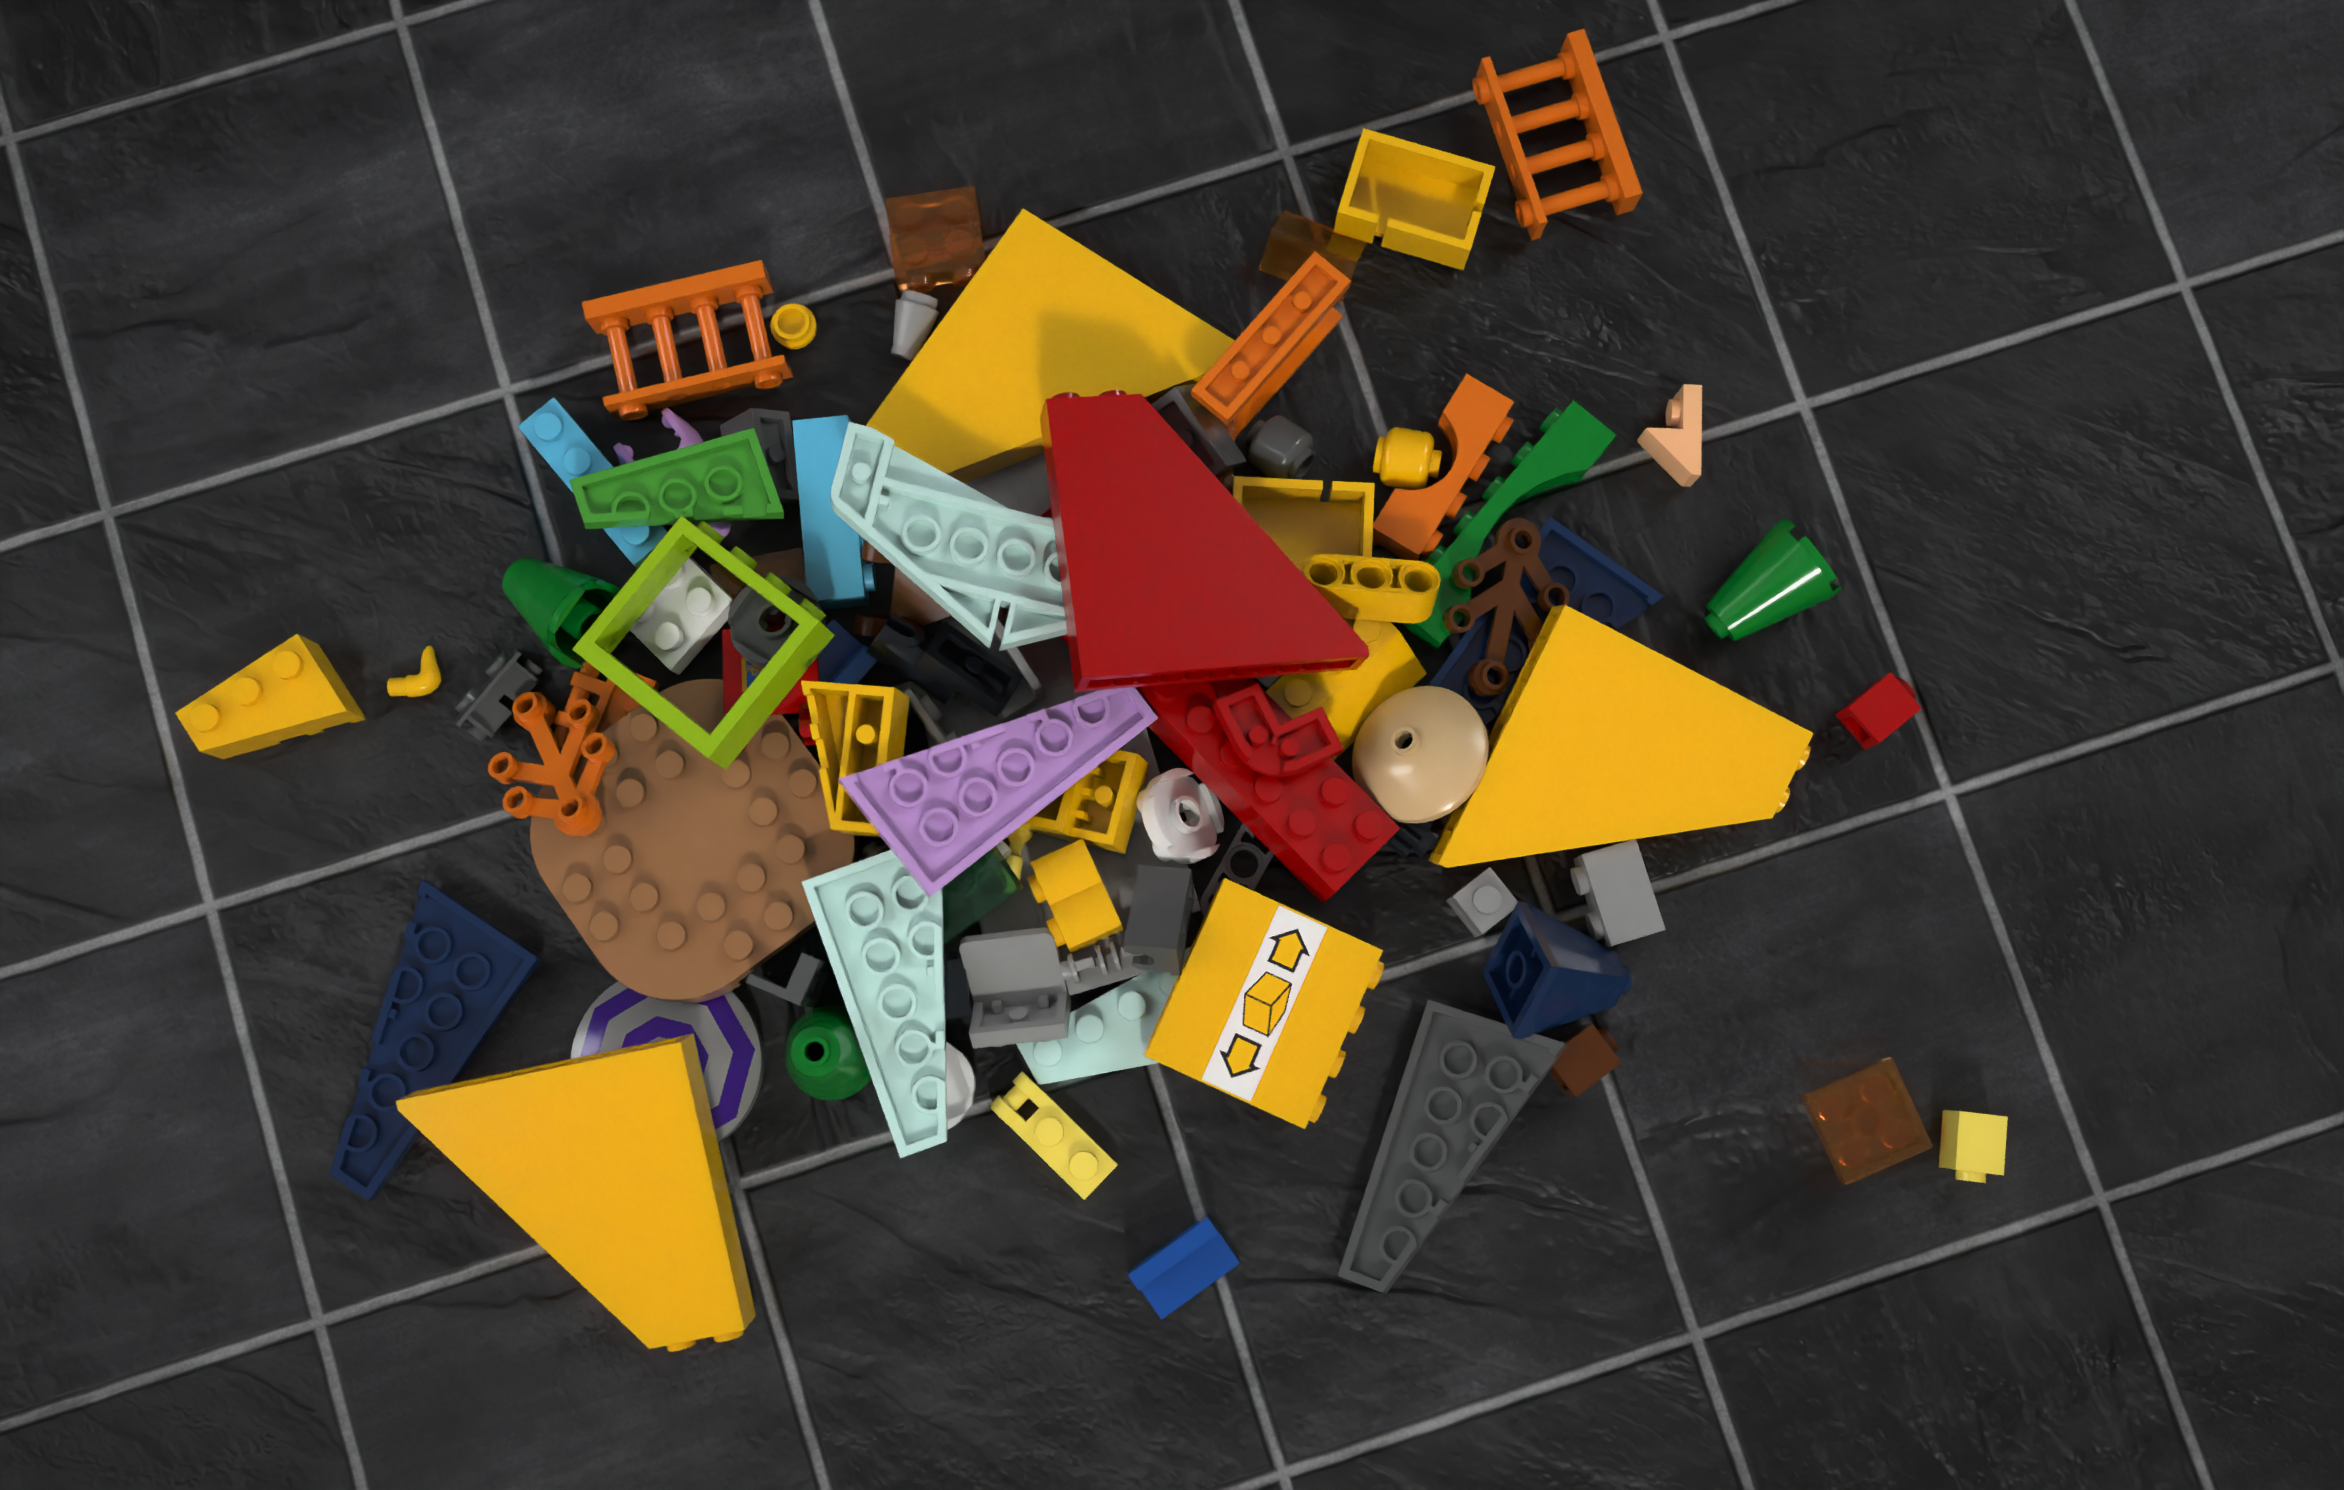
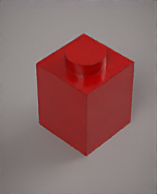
M1890 672L1875 680L1834 715L1866 750L1881 743L1922 708L1915 701L1916 694L1912 687L1905 680L1895 677Z

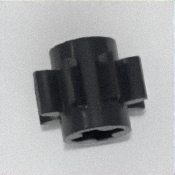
M1435 820L1425 823L1394 821L1400 829L1393 835L1387 845L1403 858L1407 857L1411 850L1422 858L1443 830L1434 823Z

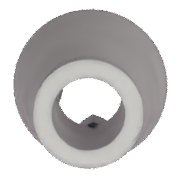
M903 290L901 299H896L892 355L913 361L940 314L936 311L937 299L919 292Z

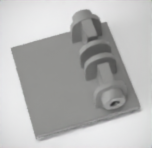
M1135 877L1104 885L1124 931L1073 954L1070 953L1067 944L1058 947L1062 961L1059 964L1070 996L1151 972L1132 966L1133 956H1151L1126 953L1123 947L1136 883ZM1044 903L1047 919L1053 918L1054 915L1049 904Z

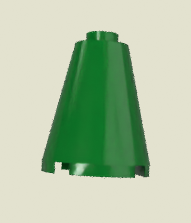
M1783 518L1773 525L1706 604L1710 614L1704 619L1719 639L1722 640L1728 635L1735 642L1824 602L1842 590L1841 586L1831 583L1837 577L1812 542L1806 536L1797 541L1789 533L1796 526L1788 519Z
M523 557L513 562L507 568L502 581L505 595L551 655L564 666L575 669L585 668L581 663L587 661L572 649L621 589L609 581L532 557Z
M824 1005L814 1008L801 1016L791 1028L785 1043V1064L793 1082L806 1094L822 1100H840L856 1094L871 1081L872 1078L846 1006ZM823 1045L824 1055L820 1059L819 1049Z

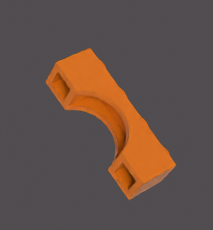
M1468 374L1465 375L1437 424L1445 434L1451 448L1452 462L1450 471L1438 483L1424 489L1405 490L1395 488L1373 523V541L1404 560L1418 561L1421 554L1428 558L1430 557L1444 535L1437 531L1440 523L1445 516L1453 520L1467 498V495L1460 492L1468 478L1477 482L1491 458L1484 454L1485 450L1492 440L1500 444L1514 422L1512 418L1507 416L1514 401Z

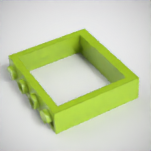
M681 516L572 650L706 758L727 770L835 635L821 623L826 614L805 598L798 605L788 597L792 589L777 576L769 572L765 578L761 577L754 571L758 563L737 546L729 552L719 545L724 537L702 520L696 527ZM697 547L799 624L712 733L708 732L611 654Z

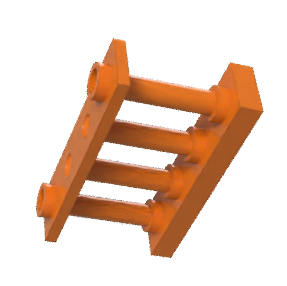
M1585 29L1567 33L1556 59L1497 76L1491 57L1488 56L1481 59L1476 77L1472 80L1473 92L1477 103L1485 105L1517 197V201H1515L1517 220L1522 228L1527 227L1531 241L1541 237L1548 222L1546 216L1602 199L1612 202L1616 215L1634 210L1643 192ZM1560 76L1564 80H1569L1573 91L1571 99L1515 116L1510 115L1503 93ZM1576 117L1577 120L1583 119L1587 131L1586 140L1525 157L1517 134ZM1590 158L1592 161L1597 160L1602 173L1600 181L1539 198L1532 178L1533 174Z
M1316 251L1191 390V396L1221 420L1234 441L1343 318V315L1334 309L1333 306L1350 288L1351 280Z
M754 261L582 302L586 321L596 334L602 333L608 337L620 393L602 398L604 406L615 419L621 418L623 421H635L646 417L648 411L754 386L757 389H770L781 385L782 380L793 377L791 367L784 354L772 357L759 300L763 298V295L774 292L770 275L763 261ZM737 302L742 305L754 362L727 367L715 311L719 305ZM692 312L697 314L709 372L683 378L670 321L674 319V316ZM648 323L653 328L665 383L638 389L625 332L629 330L630 326Z

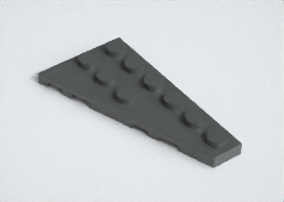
M1429 999L1427 1000L1338 1273L1339 1277L1382 1293L1389 1291L1568 1045L1535 1033L1523 1039H1515L1504 1023Z

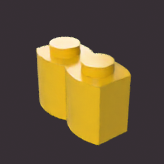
M1083 838L1030 862L1035 874L1027 877V881L1037 903L1039 904L1047 900L1054 917L1046 920V923L1057 947L1067 944L1070 953L1073 954L1124 931Z

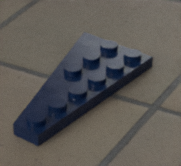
M1550 516L1539 530L1541 548L1538 557L1552 581L1564 585L1569 591L1570 600L1567 606L1618 631L1664 597ZM1523 570L1520 586L1544 625L1549 613L1539 607L1537 602L1538 592ZM1550 590L1548 599L1552 605L1556 606L1558 604V596L1554 591ZM1494 608L1475 619L1473 627L1465 633L1428 685L1449 689L1462 696L1476 709L1485 726L1499 716L1530 653L1528 638L1513 615L1504 660L1510 676L1507 688L1502 693L1489 697L1478 696L1470 689L1467 674L1475 662L1484 659ZM1489 668L1487 678L1490 683L1495 685L1498 681L1497 673L1494 669ZM1412 737L1405 740L1402 749L1410 746Z

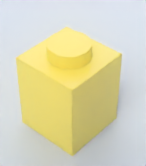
M1943 1110L1939 1168L1955 1169L1956 1180L1986 1183V1173L2004 1175L2008 1117Z

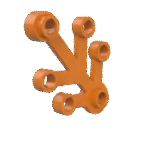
M539 692L522 693L513 703V716L520 726L531 733L544 765L520 762L510 753L500 752L490 760L488 772L502 784H511L517 781L554 787L560 800L536 798L535 795L524 787L515 786L504 795L502 801L503 808L517 819H524L529 816L554 819L556 827L565 835L587 836L597 829L602 820V809L599 800L595 796V792L606 764L615 754V744L602 733L596 732L589 735L591 729L598 723L600 713L588 700L578 699L572 702L566 711V719L572 726L561 751L550 727L557 713L555 705ZM586 711V714L581 719H579L580 716ZM602 745L601 749L595 753L596 749ZM582 754L588 761L576 785L573 774ZM508 764V767L502 772L503 768ZM523 798L521 804L517 806V803Z

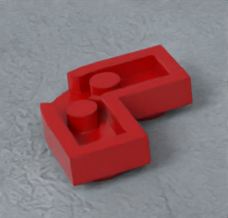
M1259 683L1215 701L1212 706L1237 756L1249 768L1263 775L1272 777L1294 775L1339 755L1344 749L1323 707H1319L1280 725Z

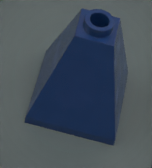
M1518 901L1482 971L1505 1023L1515 1039H1523L1532 1036L1534 1033L1537 1034L1614 1007L1621 994H1626L1629 991L1632 981L1630 969L1627 966H1623L1615 951L1533 905Z

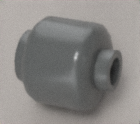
M1275 415L1266 422L1262 419L1257 421L1246 437V443L1250 445L1247 454L1249 464L1268 478L1301 479L1308 472L1316 457V451L1313 450L1314 442L1312 435L1283 415Z

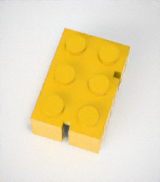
M1363 128L1337 211L1333 232L1371 244L1374 236L1382 237V247L1463 270L1471 251L1496 166Z
M1234 476L1232 496L1301 572L1304 562L1315 554L1326 553L1372 557L1375 483L1332 481L1328 502H1320L1323 480Z

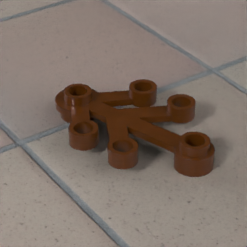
M1514 518L1503 523L1496 533L1495 545L1474 559L1468 558L1458 562L1452 570L1454 583L1460 588L1468 589L1480 584L1486 571L1503 563L1499 582L1466 603L1447 608L1442 618L1443 625L1447 631L1453 634H1460L1470 630L1476 618L1494 608L1484 659L1475 662L1467 674L1470 689L1481 697L1500 694L1509 684V671L1504 664L1513 615L1528 638L1530 651L1543 627L1541 620L1520 586L1522 571L1524 570L1537 590V602L1543 611L1549 613L1551 608L1555 607L1548 599L1550 590L1554 591L1558 596V604L1556 606L1568 605L1570 600L1567 588L1560 583L1552 581L1538 557L1541 548L1540 533L1535 525L1526 519ZM1517 533L1521 534L1524 539V549L1519 548L1515 543V535ZM1464 566L1470 567L1474 573L1471 582L1467 581L1463 576ZM1455 611L1461 612L1464 616L1462 627L1454 623L1453 614ZM1489 668L1494 669L1497 673L1498 681L1495 685L1490 683L1487 678Z

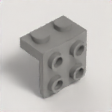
M1042 927L973 935L961 939L959 951L964 969H966L967 980L974 1002L969 1030L973 1049L992 1046L1002 1047L1010 1044L1037 1041L1048 1042L1055 1039L1068 1038L1071 997L1059 962H1062L1059 948L1049 928Z

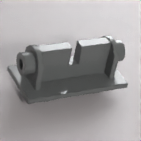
M517 648L510 655L502 651L485 671L491 677L480 691L471 687L454 707L460 713L455 719L456 725L460 727L467 719L472 723L467 731L481 742L487 736L492 738L495 732L512 714V711L499 701L505 694L515 701L519 695L530 692L541 681L538 676L543 670L530 659H527L523 665L516 661L521 656V652Z

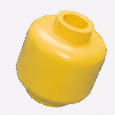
M1393 427L1389 430L1386 437L1379 436L1373 472L1380 473V480L1385 486L1407 490L1424 489L1429 477L1438 478L1442 451L1434 450V439L1428 432Z

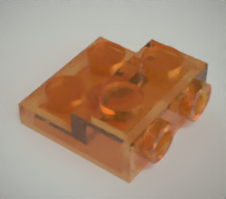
M975 186L885 199L894 273L899 291L911 290L924 293L932 290L935 285L948 283L959 287L967 286L986 260Z

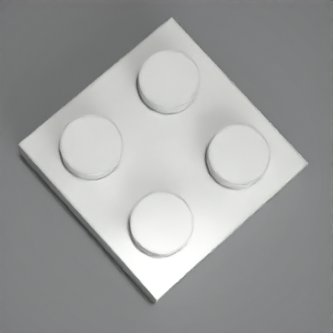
M690 556L630 631L670 671L680 675L727 622L728 613L734 598Z

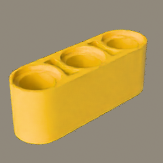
M1322 553L1310 556L1304 562L1302 569L1303 575L1338 614L1346 619L1411 624L1421 623L1432 615L1441 582L1440 574L1434 566L1427 562Z

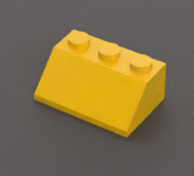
M1344 618L1369 649L1370 656L1357 670L1283 675L1265 691L1292 719L1323 707L1344 748L1339 755L1331 758L1333 761L1355 742L1364 721L1378 705L1398 692L1413 688L1427 674L1400 631L1391 622Z

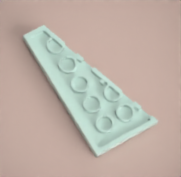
M1191 947L1185 949L1183 963ZM1157 971L1138 975L1071 1012L1068 1038L1055 1039L1048 1042L1037 1041L1017 1044L1037 1084H1048L1158 1063L1143 1056V1052L1178 976H1172L1168 972Z

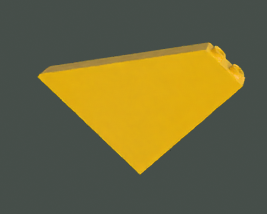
M1023 208L866 426L872 427L894 439V445L958 481L967 483L1044 453L1040 415L1046 399L1065 392H1073L1079 394L1080 397L1099 396L1101 393L1110 390H1122L1127 394H1142L1152 405L1176 386L1197 384L1235 340Z
M1567 605L1555 606L1551 608L1488 737L1489 753L1484 774L1469 798L1451 812L1428 861L1449 868L1771 819L1787 803L1790 795L1788 785L1795 771L1800 770L1806 763L1811 751V747L1808 744L1814 733Z
M694 1033L417 1090L396 1100L398 1111L649 1349L667 1346V1351L669 1352L680 1351L697 1343L696 1340L714 1337L715 1342L730 1341L744 1334L743 1330L755 1318L756 1312Z

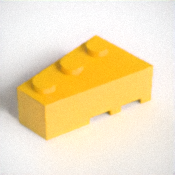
M299 634L286 640L175 712L199 752L220 759H227L281 744L280 741L304 734L313 735L324 732L323 729L347 722L356 723L367 720L319 644Z
M801 680L803 695L807 696L812 724H810L812 739L816 741L821 769H819L831 830L847 835L881 837L837 780L903 757L910 696L895 687Z

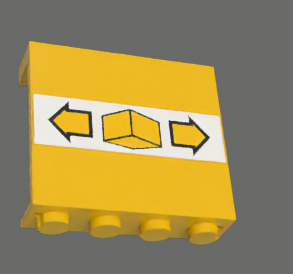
M1224 878L1219 883L1183 963L1181 975L1177 977L1143 1052V1056L1305 1129L1308 1121L1315 1123L1321 1115L1327 1099L1321 1092L1328 1076L1336 1078L1342 1067L1346 1052L1340 1048L1347 1032L1355 1034L1363 1019L1365 1007L1360 1006V1002L1366 989L1374 990L1384 970V963L1379 962L1383 950Z

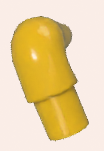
M430 645L426 646L422 652L419 674L388 679L387 690L391 697L408 696L413 698L431 694L439 687L441 673L433 647Z

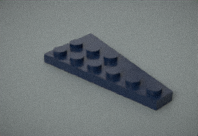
M423 879L418 889L417 896L420 897L413 919L408 921L403 937L406 941L399 964L396 969H393L371 1039L373 1046L367 1066L362 1068L357 1083L360 1088L351 1116L346 1118L329 1175L367 1201H373L377 1198L421 1134L398 1111L396 1100L417 1090L456 1083L543 959L431 882Z

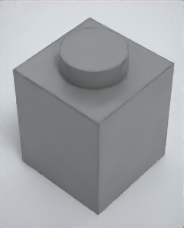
M1491 867L1481 872L1446 900L1474 937H1478L1488 931L1512 912L1518 903Z

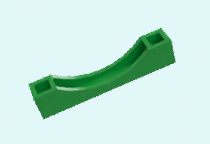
M1574 400L1564 412L1557 407L1552 411L1539 428L1544 433V436L1535 446L1527 441L1510 462L1516 467L1506 480L1498 476L1481 496L1487 503L1477 515L1469 510L1452 530L1458 537L1450 547L1446 549L1440 544L1426 560L1427 563L1437 569L1441 577L1432 615L1421 623L1400 624L1434 652L1440 648L1451 634L1443 625L1442 618L1445 610L1451 606L1464 604L1471 600V588L1463 589L1454 583L1452 579L1453 567L1460 561L1477 557L1489 532L1512 508L1542 491L1558 485L1579 482L1617 436ZM1464 566L1463 576L1467 581L1471 582L1473 571L1470 567ZM1455 611L1453 620L1458 626L1464 619V616L1461 612Z

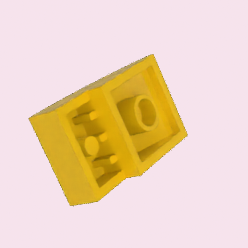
M1117 750L1019 828L1071 842H1076L1083 838L1087 846L1125 854L1138 808L1136 798L1138 793L1143 790L1149 763L1137 753Z

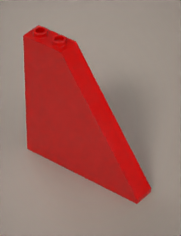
M1110 390L1101 393L1099 396L1080 397L1077 393L1065 392L1045 400L1040 415V424L1075 692L1357 670L1370 656L1365 642L1142 394H1127L1122 390Z

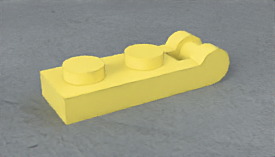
M1021 1071L1012 1081L1015 1084L1014 1087L1003 1098L998 1095L989 1107L1085 1200L1116 1168L1118 1163L1025 1072ZM1030 1099L1039 1109L1026 1121L1017 1110Z

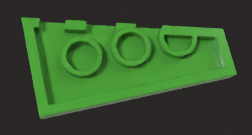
M754 428L570 479L571 488L585 529L674 525L681 516L692 524L700 523L702 520L706 523L784 519V511Z

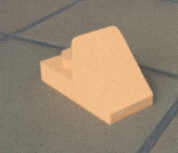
M1683 384L1674 398L1669 399L1667 404L1666 424L1667 427H1673V429L1646 428L1637 441L1680 486L1691 487L1701 476L1702 385Z

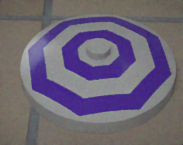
M619 981L605 990L583 1016L573 1040L570 1058L694 1033L718 1144L730 1136L751 1111L762 1085L765 1064L764 1046L758 1024L746 1003L735 991L732 990L727 994L708 1001L683 1004L652 999L626 987Z

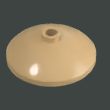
M1419 686L1398 692L1378 705L1364 721L1358 732L1352 753L1354 781L1394 821L1425 823L1441 818L1457 809L1469 798L1484 774L1489 753L1486 727L1476 709L1462 696L1449 689L1436 686ZM1412 737L1410 746L1402 749L1405 740Z

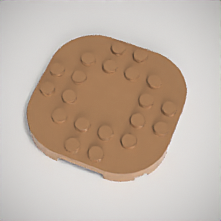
M692 680L673 685L660 692L710 733L713 732L723 719V680ZM640 705L602 732L603 735L615 744V754L606 764L595 792V796L599 800L602 809V820L597 829L587 836H568L556 827L554 819L532 816L530 825L531 850L535 865L546 886L599 962L616 980L626 987L655 1000L683 1004L704 1002L718 998L741 985L740 980L817 925L802 881L857 862L858 852H860L859 836L847 835L831 830L819 774L821 767L782 714L770 715L748 742L746 749L741 751L728 769L725 770L706 758ZM602 745L596 749L595 753L601 749ZM582 754L573 774L576 785L588 761ZM544 785L537 797L560 800L554 787Z

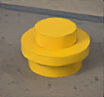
M791 303L780 307L774 313L770 328L774 339L781 346L788 349H800L807 346L814 339L817 323L813 313L807 307Z

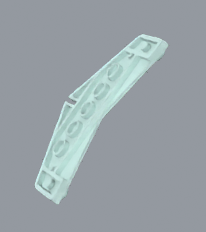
M852 422L848 423L830 496L833 511L989 649L1000 607L1009 610L999 651L1067 634L1052 517H1040L1009 509L895 446L894 439L878 430Z

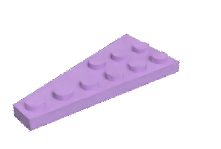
M1135 687L1098 690L900 759L898 758L839 778L837 781L927 897H931L1147 728L1158 717Z

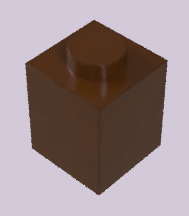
M1583 1024L1561 1041L1568 1046L1551 1067L1549 1073L1567 1097L1576 1098L1622 1063L1615 1054L1619 1046L1604 1027L1600 1026L1596 1029L1593 1024Z

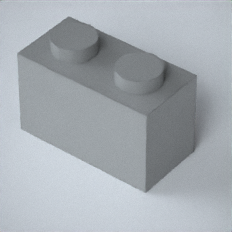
M1636 839L1585 853L1573 859L1575 868H1571V878L1579 896L1585 895L1590 913L1585 914V920L1593 940H1599L1600 944L1611 947L1666 930Z

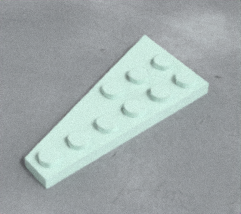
M892 850L802 881L900 1158L946 1142L948 1139L943 887L931 897H927Z

